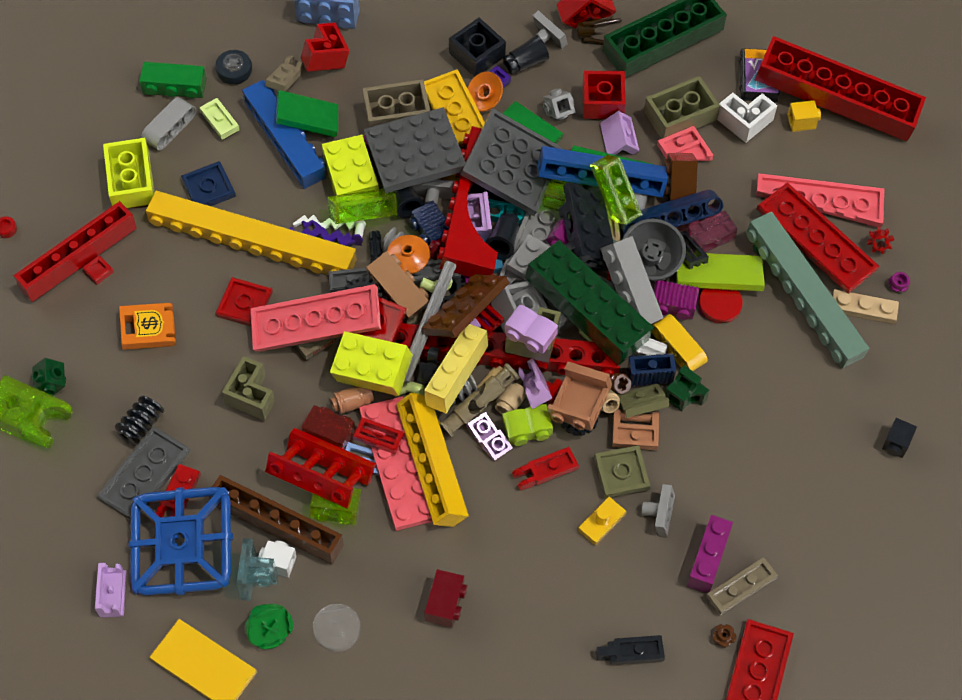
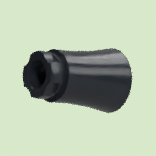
M534 35L527 42L505 55L503 62L509 73L514 74L537 63L549 60V53L543 40L538 35Z
M412 186L388 192L399 218H411V211L424 205L423 200Z
M503 213L497 220L491 235L486 240V243L498 252L497 259H508L514 253L515 240L519 230V218L515 214Z

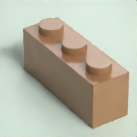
M386 251L366 267V273L376 282L391 302L408 309L404 318L409 322L428 306L429 295L422 287L418 288L414 284L415 279L409 271H403L400 267L401 262L394 254L390 255Z

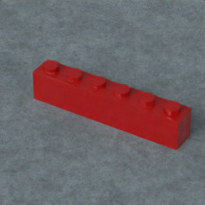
M120 201L14 274L13 276L19 289L31 302L35 301L137 229L133 214Z

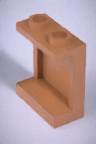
M567 362L564 368L566 377L553 405L549 404L547 407L549 416L557 423L565 422L571 424L576 429L592 431L612 386L610 374Z

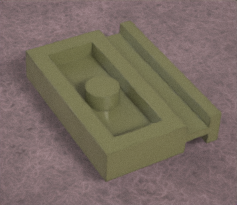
M658 384L631 390L624 394H617L620 398L619 407L625 413L626 418L669 407V399L665 397V393Z

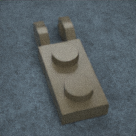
M289 55L285 62L266 79L265 86L278 91H286L300 77L305 66L302 60H299L296 67H294V57Z

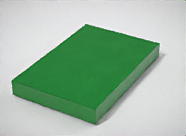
M279 90L277 93L276 123L336 137L338 134V104Z
M517 101L502 113L555 144L563 138L561 131Z

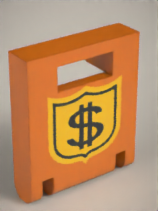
M172 303L119 306L122 350L176 345ZM125 322H134L135 334H126Z

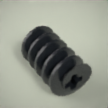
M140 396L138 402L132 405L133 409H129L126 412L127 416H122L121 423H116L115 429L120 437L132 446L136 445L133 438L138 440L142 438L138 433L139 431L147 433L145 424L153 426L150 418L159 419L156 411L164 413V408L147 396Z

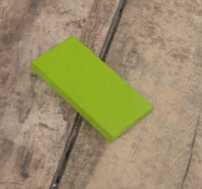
M706 253L709 256L708 263L704 264L701 262L700 266L696 267V265H693V268L689 269L683 262L676 272L677 284H685L690 287L764 291L765 287L761 256Z

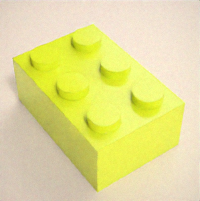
M363 135L322 144L323 159L339 209L379 199V185Z
M146 138L103 144L108 192L112 206L119 201L126 208L149 205L154 195V186Z
M344 331L330 373L337 382L399 396L413 354L407 345Z

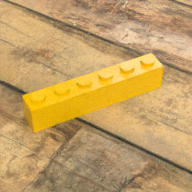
M410 393L396 405L433 524L454 527L469 517L436 412L435 409L426 406L425 395Z

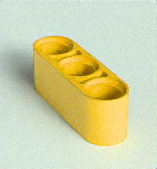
M668 314L663 319L652 324L654 327L652 334L659 342L668 345L666 351L669 354H674V359L681 368L685 365L690 370L695 371L708 362L703 349L673 315Z

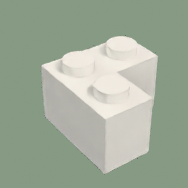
M732 93L719 103L720 109L717 120L747 143L774 120L777 105L764 94L759 95L750 104H747L736 94Z

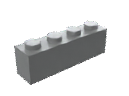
M633 236L600 248L617 294L650 324L663 319Z

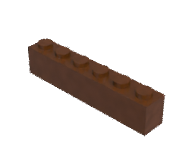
M219 475L212 486L225 487L229 491L231 515L330 564L334 563L344 546L342 534L222 475ZM221 502L216 506L221 509Z

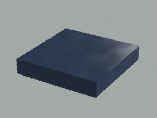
M220 161L181 175L183 184L191 200L194 202L213 206L236 197V193Z

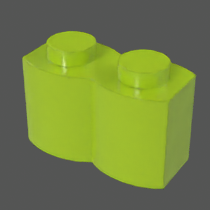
M541 404L534 409L528 407L502 414L503 425L510 445L522 446L529 440L535 439L537 441H544L553 435V426L546 404Z

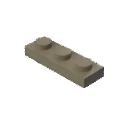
M763 557L707 593L706 597L721 616L776 580L778 575Z

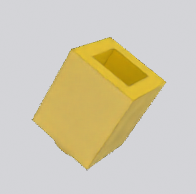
M815 100L790 103L787 116L791 131L816 129L818 121L821 120V111L816 107Z

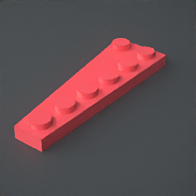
M758 174L757 196L768 198L788 182L821 213L882 228L884 188Z

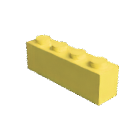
M469 324L459 334L424 390L426 406L443 413L448 412L488 347L487 330Z

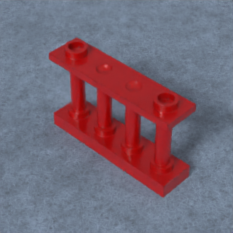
M294 428L290 432L287 451L282 456L273 452L268 454L265 472L348 509L354 489L352 487L357 481L368 486L372 481L376 463ZM297 454L307 460L303 465L291 461V459ZM316 463L328 468L323 474L312 470ZM336 473H340L348 477V479L341 483L332 479V477Z

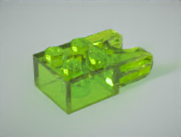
M4 375L0 380V430L44 448H51L54 440L51 433L43 428L45 422L51 418L68 420L74 412L72 407L61 399Z

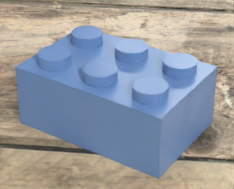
M294 0L298 22L313 24L336 22L338 27L345 29L356 28L360 12L359 0Z

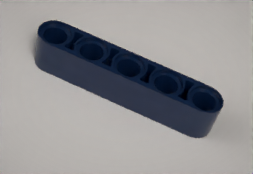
M704 190L626 214L620 218L619 228L625 235L629 225L651 218L666 221L674 227L681 226L720 213L723 209V201L713 190ZM715 199L712 204L708 205L711 200ZM694 206L691 211H688L689 207ZM674 212L671 217H667L669 213Z

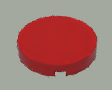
M704 288L699 298L701 313L714 323L732 322L739 316L742 310L743 299L738 290Z

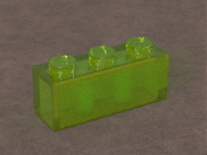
M606 155L590 164L612 221L626 225L640 217L642 212L620 157Z
M384 189L327 197L329 218L335 224L397 215L396 194L393 191L385 193Z

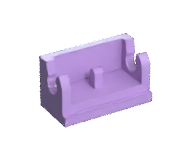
M488 193L470 194L467 197V200H469L467 201V207L471 222L483 240H487L492 233Z
M530 359L527 362L531 372L524 374L523 370L519 368L518 373L523 381V387L530 406L534 409L550 400L552 396L542 372L535 361Z
M98 563L95 610L99 617H124L127 571L123 570L120 564H115V568H109L106 563Z

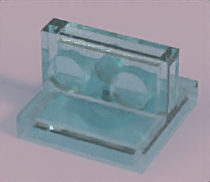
M243 538L236 584L241 600L251 601L253 584L257 583V585L268 587L271 584L277 585L278 572L274 559L258 558L253 539Z

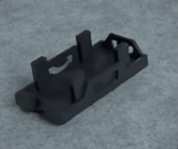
M567 182L563 186L566 202L559 208L560 218H564L569 241L566 247L572 252L576 250L577 257L588 267L596 269L607 267L600 248L614 242L603 191L594 188L585 190L579 184ZM569 213L571 214V216H572V218H573V229H574V230H573L572 233H571V230H570V229H572V221H571L570 218H568V214H569ZM589 259L601 261L602 265H599L596 261H589V263L586 261H588Z

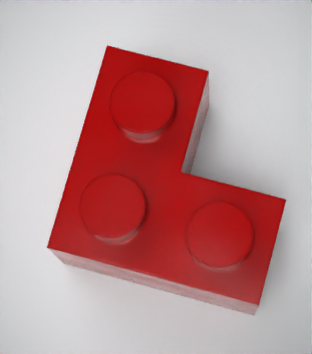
M560 0L556 4L562 22L575 29L578 27V22H584L589 17L596 20L610 17L616 13L612 0Z
M336 22L317 24L313 39H305L300 58L307 72L345 68L350 50Z

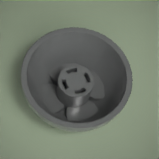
M646 219L637 222L625 233L623 239L633 236L649 281L667 279L681 267L685 259L686 245L683 236L672 224L660 219Z

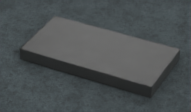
M153 426L97 495L98 500L131 520V507L134 502L132 499L136 495L159 492L176 471L178 465L191 452L190 448Z

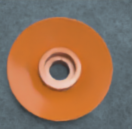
M492 72L479 73L468 85V90L480 112L489 111L494 108L502 97V81L499 76Z
M415 235L400 236L393 240L387 249L390 255L394 254L401 262L400 267L403 271H409L411 274L424 269L430 259L429 246L422 238ZM407 249L411 250V252L406 253L404 251Z

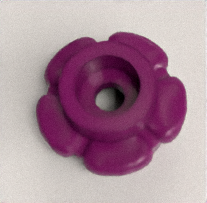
M896 272L889 278V284H891L892 290L905 292L909 288L910 279L906 273Z

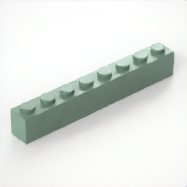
M771 211L751 221L746 231L749 241L754 243L759 249L761 258L767 261L773 275L779 278L785 292L790 294L797 309L802 311L807 318L809 326L814 328L819 335L821 343L831 352L833 360L843 369L863 359L870 348Z

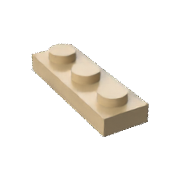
M835 289L832 296L845 315L895 324L897 321L898 301L856 293L847 294L845 291Z

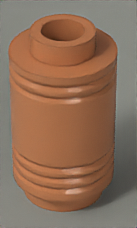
M357 386L333 393L334 398L330 399L334 412L338 411L339 414L359 409V407L371 404L370 402L374 401L372 390Z

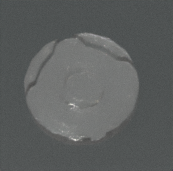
M330 604L322 608L315 616L313 622V634L317 643L332 652L344 651L352 647L361 632L360 619L357 613L349 606L343 604Z

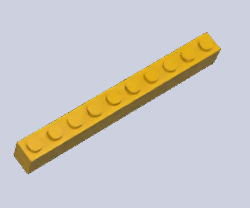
M155 191L146 209L148 221L154 226L167 227L174 232H184L195 238L210 240L215 244L228 245L235 250L241 249L256 256L269 257L276 262H286L296 268L303 267L317 274L329 275V271L353 269L357 261L355 248L160 191Z

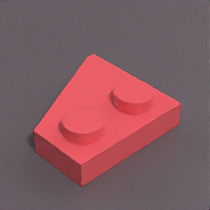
M694 126L660 139L657 142L658 148L666 159L668 153H693L698 161L713 160V153Z

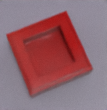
M100 255L82 268L83 272L96 285L114 273L113 268Z

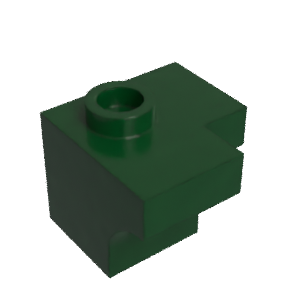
M684 365L673 382L667 387L665 397H668L672 405L683 411L689 404H699L702 406L706 402L710 390L701 384L702 378Z

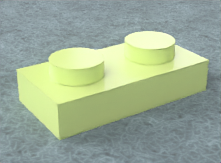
M218 98L200 107V112L222 140L239 131V125Z

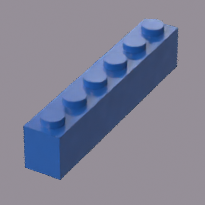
M264 79L243 89L244 103L303 189L326 179V164L322 158L317 157L313 144H308L303 130L276 123L277 98L274 89L266 87Z
M542 146L537 164L539 177L663 197L668 181L665 166Z

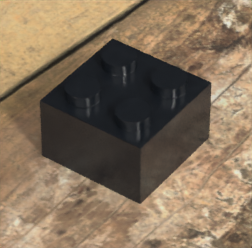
M478 17L449 38V54L475 77L506 55V41Z

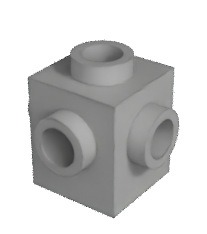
M559 88L549 91V95L544 96L545 103H543V108L550 117L561 120L567 118L569 114L575 113L574 99L570 92Z

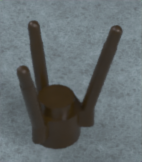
M613 16L592 21L578 22L579 39L584 38V43L603 44L604 40L591 38V36L595 35L594 27L619 23L622 19H614Z

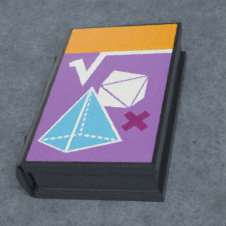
M742 48L740 51L739 89L743 101H753L759 95L764 94L772 102H778L780 90L754 80L767 49Z

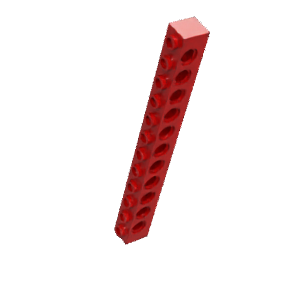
M402 323L394 343L397 340H402L404 342L398 344L407 345L410 350L419 325ZM491 332L487 335V349L492 351L484 352L476 366L488 365L497 368L498 366L504 367L508 363L515 370L519 368L531 370L527 362L531 358L506 354V333ZM428 335L419 359L427 361L430 347L439 348L437 361H443L458 336L452 338ZM556 338L551 355H555L558 358H550L548 363L533 359L542 373L548 371L566 375L564 368L567 362L610 374V377L615 373H619L620 365L618 366L594 342ZM444 344L447 345V347L441 348L439 347V345ZM576 357V358H579L580 360H579V361H574V360H572L571 358ZM593 360H600L602 362L595 363Z

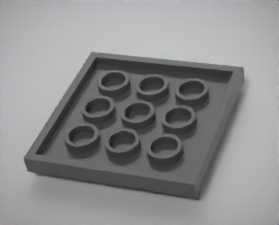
M444 107L364 129V134L385 193L460 173L466 163Z
M492 109L460 175L535 216L552 180L539 177L537 164L542 146L558 149L564 148L499 111Z

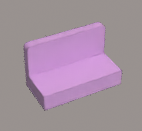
M617 111L600 123L607 153L616 155L624 150L634 155L639 152L631 117Z

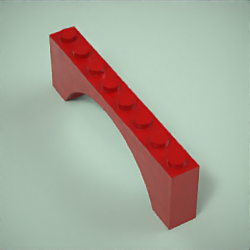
M471 126L469 134L465 133L462 145L466 147L461 149L465 162L482 128ZM456 173L455 177H459V179L454 181L452 193H455V197L451 196L448 207L452 211L451 214H447L445 226H448V230L443 231L441 242L445 244L444 247H440L437 257L438 260H441L439 269H443L445 262L450 261L456 264L454 273L469 277L475 274L493 275L498 252L492 249L477 233L471 222L467 207L468 192L475 183L463 177L460 173Z

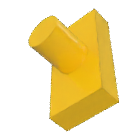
M608 497L578 527V532L596 546L626 515V510L611 497Z

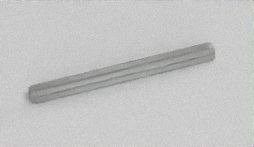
M445 262L410 348L413 357L404 383H409L428 338V335L424 334L422 327L431 316L439 311L456 269V264L453 262Z

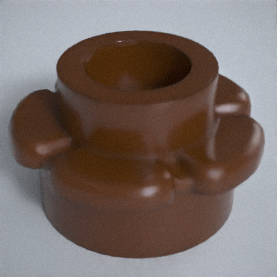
M728 624L717 625L713 633L715 643L721 647H729L731 643L736 641L734 628Z

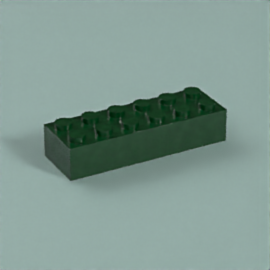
M677 0L604 35L602 51L618 71H625V78L724 30L727 14L715 0Z
M560 240L528 264L525 279L618 366L649 341L654 327Z

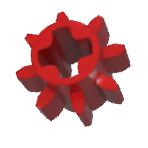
M877 226L875 232L869 231L872 239L867 240V245H873V253L877 250L884 254V250L887 248L892 249V245L889 242L894 241V236H888L889 228L882 230ZM882 238H884V240H885L884 242H883V241H879V242L877 243V239L881 240Z

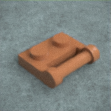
M621 409L613 412L612 447L627 448L639 445L640 449L658 450L659 412H652V414L643 413L626 418L625 413L621 412ZM620 421L648 422L651 425L620 423Z

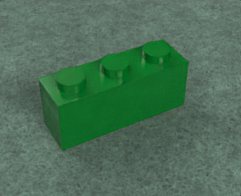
M143 62L139 82L142 94L203 98L207 77L204 66Z

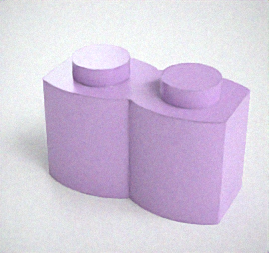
M518 305L505 323V333L510 340L522 342L530 351L543 354L558 334V325L548 318L538 315L528 307Z

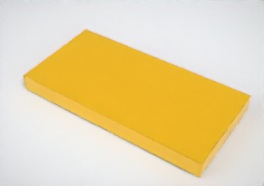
M458 69L426 80L424 84L431 109L435 110L444 107L458 145L461 148L464 146L462 145L465 133L469 134L471 126L483 128L485 122Z
M178 619L149 657L151 661L209 700H237L257 673L255 668L181 619Z

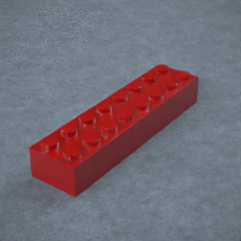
M775 36L770 41L754 79L802 100H815L817 106L906 142L916 128L926 100L925 96Z

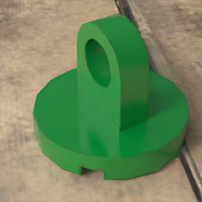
M262 604L251 610V614L245 623V633L252 645L258 646L260 649H272L286 641L288 634H291L293 631L294 622L291 614L284 606Z

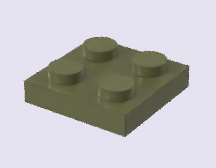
M639 445L595 453L594 458L605 498L650 490V483Z

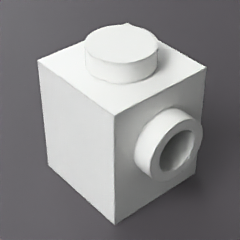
M278 540L275 542L268 541L266 547L261 548L258 561H260L263 571L289 578L297 556L295 548L289 547L285 542Z

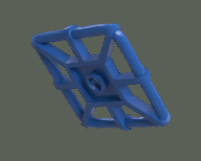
M179 487L172 491L136 495L132 499L134 502L131 507V541L128 542V548L131 549V590L136 595L169 593L184 595L185 592L216 590L229 585L233 533H231V502L228 495L229 491L225 487L194 489ZM213 496L197 515L184 516L185 499ZM175 500V516L161 518L146 502ZM221 502V533L204 534V519ZM141 509L156 522L155 539L140 540ZM180 534L185 538V542L181 546L175 543V539H179ZM221 541V574L204 559V542ZM155 546V562L140 577V548ZM199 563L216 580L185 583L184 564ZM175 565V584L146 586L162 566Z

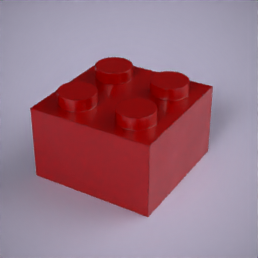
M584 70L582 84L583 119H607L617 111L625 114V71Z

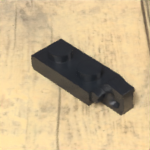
M662 635L615 638L614 641L608 642V646L597 647V661L610 660V664L616 665L664 661Z

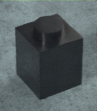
M895 418L882 449L892 456L903 458L917 426Z

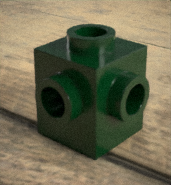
M44 358L34 365L31 376L33 391L43 393L46 396H53L63 389L66 384L64 363Z

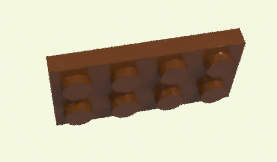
M480 274L471 276L468 282L458 289L455 295L445 302L435 315L428 319V322L422 327L424 334L456 338L509 284L507 277Z

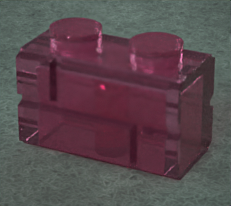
M726 211L707 217L702 221H694L689 224L687 232L704 252L734 240L738 231L737 226Z

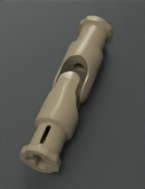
M508 363L504 365L505 368L497 375L488 378L479 390L473 392L453 409V413L444 421H439V424L451 437L454 436V432L463 424L467 425L486 408L490 401L498 398L511 382L520 378ZM472 400L478 408L469 411L468 406Z

